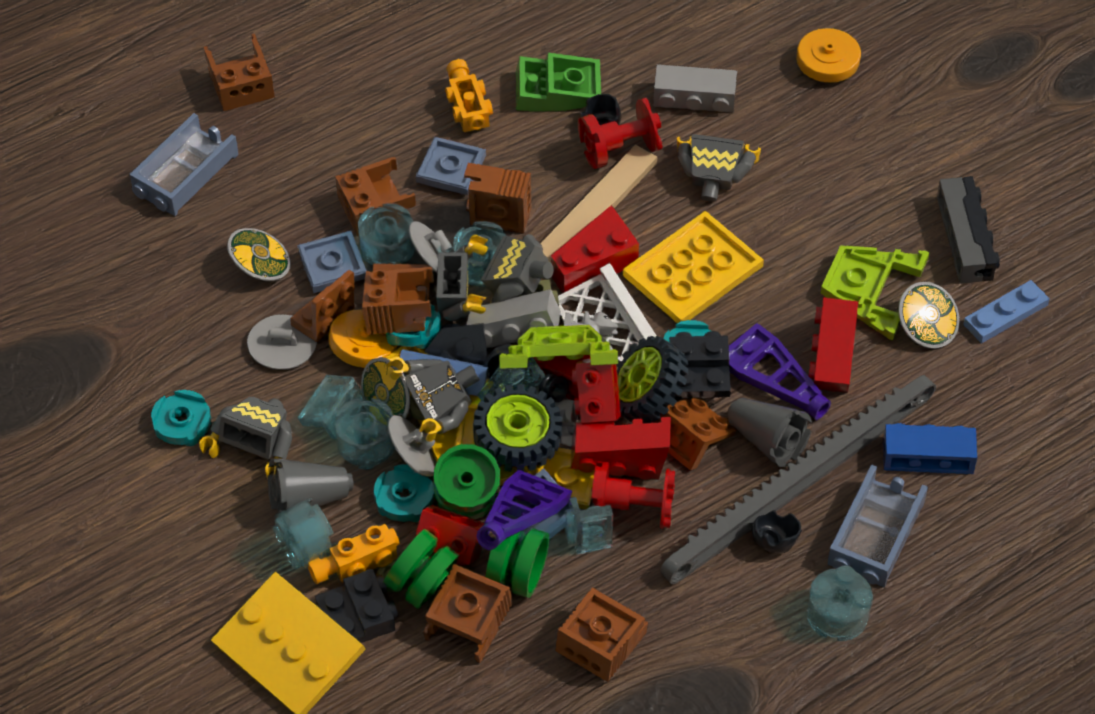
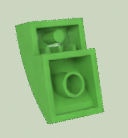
M548 53L546 60L519 57L516 67V110H573L586 107L587 99L601 94L600 59Z

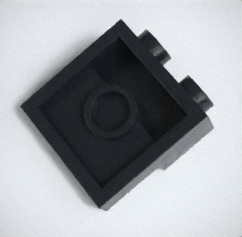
M710 331L705 333L704 336H692L688 332H679L675 337H669V342L683 352L686 356L685 359L688 361V365L685 366L688 368V374L683 376L687 379L686 384L680 386L683 392L681 396L676 395L675 398L730 397L728 336H721L719 332Z
M373 569L344 578L343 586L315 595L318 608L360 643L395 631L394 618L398 617L396 606L393 600L386 601L384 593H387V587L383 583L384 579L382 575L375 576Z

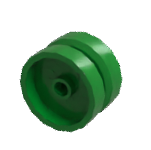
M460 444L448 449L439 457L434 468V497L438 506L474 520L485 516L491 511L499 494L500 468L496 459L486 449L474 444Z
M532 528L526 535L524 530L507 537L498 547L491 550L485 577L505 586L511 583V590L514 594L530 598L538 585L549 548V534Z
M426 529L422 530L408 545L383 581L395 593L402 591L413 581L406 592L405 600L417 610L443 585L460 556L450 547L445 546L440 548L431 558L430 556L437 546L438 538Z

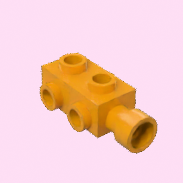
M462 59L451 61L446 67L449 76V87L445 88L448 103H453L454 105L452 111L455 122H460L463 132L490 127L489 115H493V109L490 99L484 100L483 96L486 95L483 80L477 81L475 74L469 75L470 71L466 61Z
M386 524L371 526L361 535L340 540L338 545L329 548V556L322 559L319 557L307 562V567L316 585L328 580V576L337 573L343 583L344 578L369 569L389 565L398 558L396 546L400 545L395 530L393 528L388 529ZM373 535H379V536H380L379 538H376V539L371 538V536H373ZM345 547L352 548L350 551L343 550Z

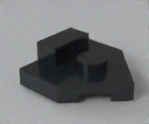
M484 323L443 327L424 352L428 355L484 366L488 357Z

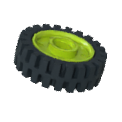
M648 336L647 340L645 338L640 339L638 345L636 343L630 346L631 351H625L622 354L624 359L622 361L618 360V364H616L618 367L617 377L621 416L632 423L633 419H642L643 423H651L652 420L657 421L660 419V413L665 415L669 411L667 407L669 404L671 406L675 405L677 401L674 398L676 395L681 396L683 390L680 386L685 385L687 381L683 377L688 374V368L685 367L688 365V361L685 359L686 356L673 344L659 336Z
M518 384L517 390H513L512 385H506L505 392L499 387L494 390L493 395L488 393L484 397V401L481 400L479 402L473 421L474 443L486 449L496 459L499 468L504 464L505 471L511 472L513 466L517 467V471H524V467L527 466L529 471L536 469L537 463L542 467L546 464L547 458L551 460L555 455V451H558L562 436V416H560L559 407H555V401L551 397L547 399V394L542 390L537 395L536 388L532 386L529 387L528 391H524V385Z

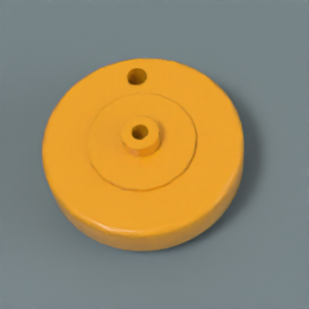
M831 28L817 29L809 32L800 40L797 47L796 60L801 71L808 77L821 82H839L848 79L857 71L860 65L861 49L858 42L846 32Z
M350 310L340 314L334 319L330 327L328 337L330 348L338 358L350 365L365 368L372 359L378 357L386 358L397 350L398 345H390L387 342L385 333L367 335L363 310Z

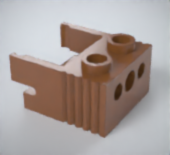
M255 33L251 34L255 55L216 65L211 51H208L207 46L204 47L205 58L209 66V75L223 111L275 98L272 75Z
M395 156L361 167V169H356L355 171L346 172V174L343 173L341 176H335L338 199L357 237L361 236V234H366V232L370 233L371 230L375 231L381 227L384 228L408 220L409 212L407 209L416 206L414 192L411 195L404 194L400 196L389 176L392 170H397Z
M468 163L464 178L474 180L470 182L468 188L469 199L466 206V211H469L470 225L504 229L505 231L509 230L510 232L514 231L524 234L531 212V173Z
M432 267L395 269L393 271L381 269L372 272L366 271L362 310L367 335L372 333L386 334L388 332L425 331L426 317H431L430 301H427V287L417 285L434 283Z
M454 564L453 570L450 571V575L444 581L445 584L442 585V589L439 590L425 615L428 624L423 634L425 640L430 641V636L435 634L438 628L441 627L478 643V651L474 654L476 662L481 663L499 630V626L502 625L501 622L504 621V617L507 615L506 612H509V607L513 604L510 587Z
M591 588L575 608V611L572 612V615L569 616V619H566L562 627L558 629L555 651L609 682L617 669L620 668V665L623 664V661L627 659L646 634L648 622L645 621L643 616L598 590Z

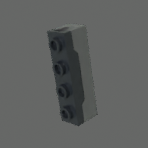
M973 176L940 179L937 201L959 283L982 282V280L993 281L995 270L999 269L1000 259L998 252H994L992 247L994 242L992 230L987 229L986 209L981 208L980 188L975 186Z

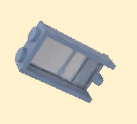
M193 113L130 173L132 191L140 199H146L153 203L159 210L167 211L176 216L178 210L231 158L235 159L239 155L236 136L231 134L222 142L220 131L215 126H211L207 134L200 129L198 115Z
M871 465L830 547L828 565L833 566L839 572L850 573L860 577L869 584L885 587L919 512L925 503L928 487L922 485L917 496L903 491L904 480L900 477H893L890 486L876 481L877 467Z

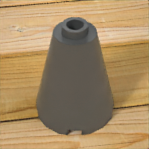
M739 398L737 401L732 402L728 408L729 423L779 467H787L788 464L786 462L791 458L796 460L808 443L811 430L807 429V421L811 423L812 421L811 417L804 411L747 398Z
M280 458L271 459L268 468L274 467V474L268 475V494L271 509L278 510V513L274 515L276 519H284L347 498L349 491L353 490L352 474L347 473L344 467Z

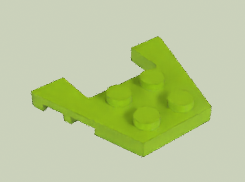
M840 245L821 286V294L827 298L858 301L857 318L888 339L893 340L900 325L899 314L876 306L878 298L892 269L921 277L929 257V252L919 250L918 254L901 252V249H895L894 252L877 251V248Z
M591 325L531 327L518 339V345H511L509 347V354L502 353L499 356L500 369L527 368L529 357H537L538 360L547 361L554 359V356L581 359L584 355H590L591 365L618 364V351L616 349L610 350V343L602 342L601 335Z

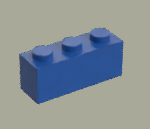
M903 423L886 424L883 436V469L885 471L974 474L978 458L976 428L964 426L944 427L931 424L923 426L905 425Z

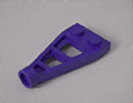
M756 323L729 345V372L736 378L803 409L816 420H819L827 413L831 401L822 395L819 388L780 340L761 325ZM767 354L772 355L781 366L771 376L764 375L753 369V366ZM788 374H792L802 384L794 392L778 384Z
M522 470L516 471L504 482L485 524L477 531L478 543L487 550L495 549L507 537L557 514L571 501L572 490ZM515 497L517 500L527 501L537 506L529 508L512 500ZM505 512L517 517V519L513 520L501 514ZM490 531L495 535L496 539L489 536Z

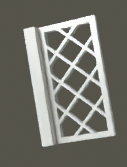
M610 263L600 268V275L558 296L559 309L561 311L560 317L563 322L566 312L572 315L575 322L583 320L584 313L581 312L584 303L598 305L596 313L602 312L603 307L616 309L614 319L610 320L616 323L619 328L630 331L627 340L614 338V335H603L601 337L604 342L623 346L622 354L625 351L629 352L632 344L636 343L638 345L640 339L645 338L647 340L648 336L656 337L653 329ZM599 285L602 287L601 299L587 296L589 290ZM570 300L579 302L575 312L564 310L561 305ZM589 315L590 319L593 320L595 315ZM622 355L621 357H618V360L620 361L624 359Z

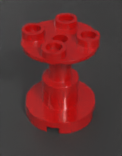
M647 98L637 100V120L618 125L616 121L599 125L593 114H588L578 119L580 142H585L587 151H584V154L593 169L607 166L608 151L623 147V141L639 136L643 137L650 151L662 150V141L657 130L661 128V121L657 113L652 114Z
M597 461L591 497L593 498L592 503H594L593 508L590 510L591 522L603 523L606 508L629 510V506L632 504L662 508L660 529L670 528L675 471L666 469L664 490L632 486V480L609 478V462Z

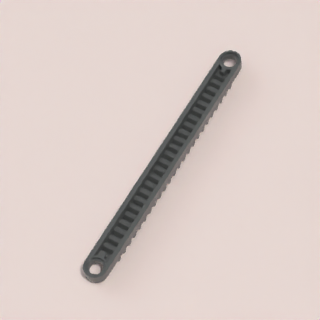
M921 375L902 389L894 387L892 395L886 393L883 401L876 400L875 407L868 406L866 414L858 413L857 420L851 418L849 426L842 425L840 432L833 431L831 439L825 437L823 445L815 444L814 452L807 450L805 458L798 456L796 464L789 463L787 471L780 469L778 477L773 475L770 477L769 484L762 482L760 490L755 488L752 490L751 497L744 495L742 503H734L733 510L726 508L724 517L717 515L715 523L708 521L706 523V530L698 528L697 537L689 535L687 544L667 558L661 566L660 573L670 584H676L749 532L758 516L766 515L772 510L778 511L881 436L885 431L886 424L899 423L925 404L934 394L936 385L928 377Z

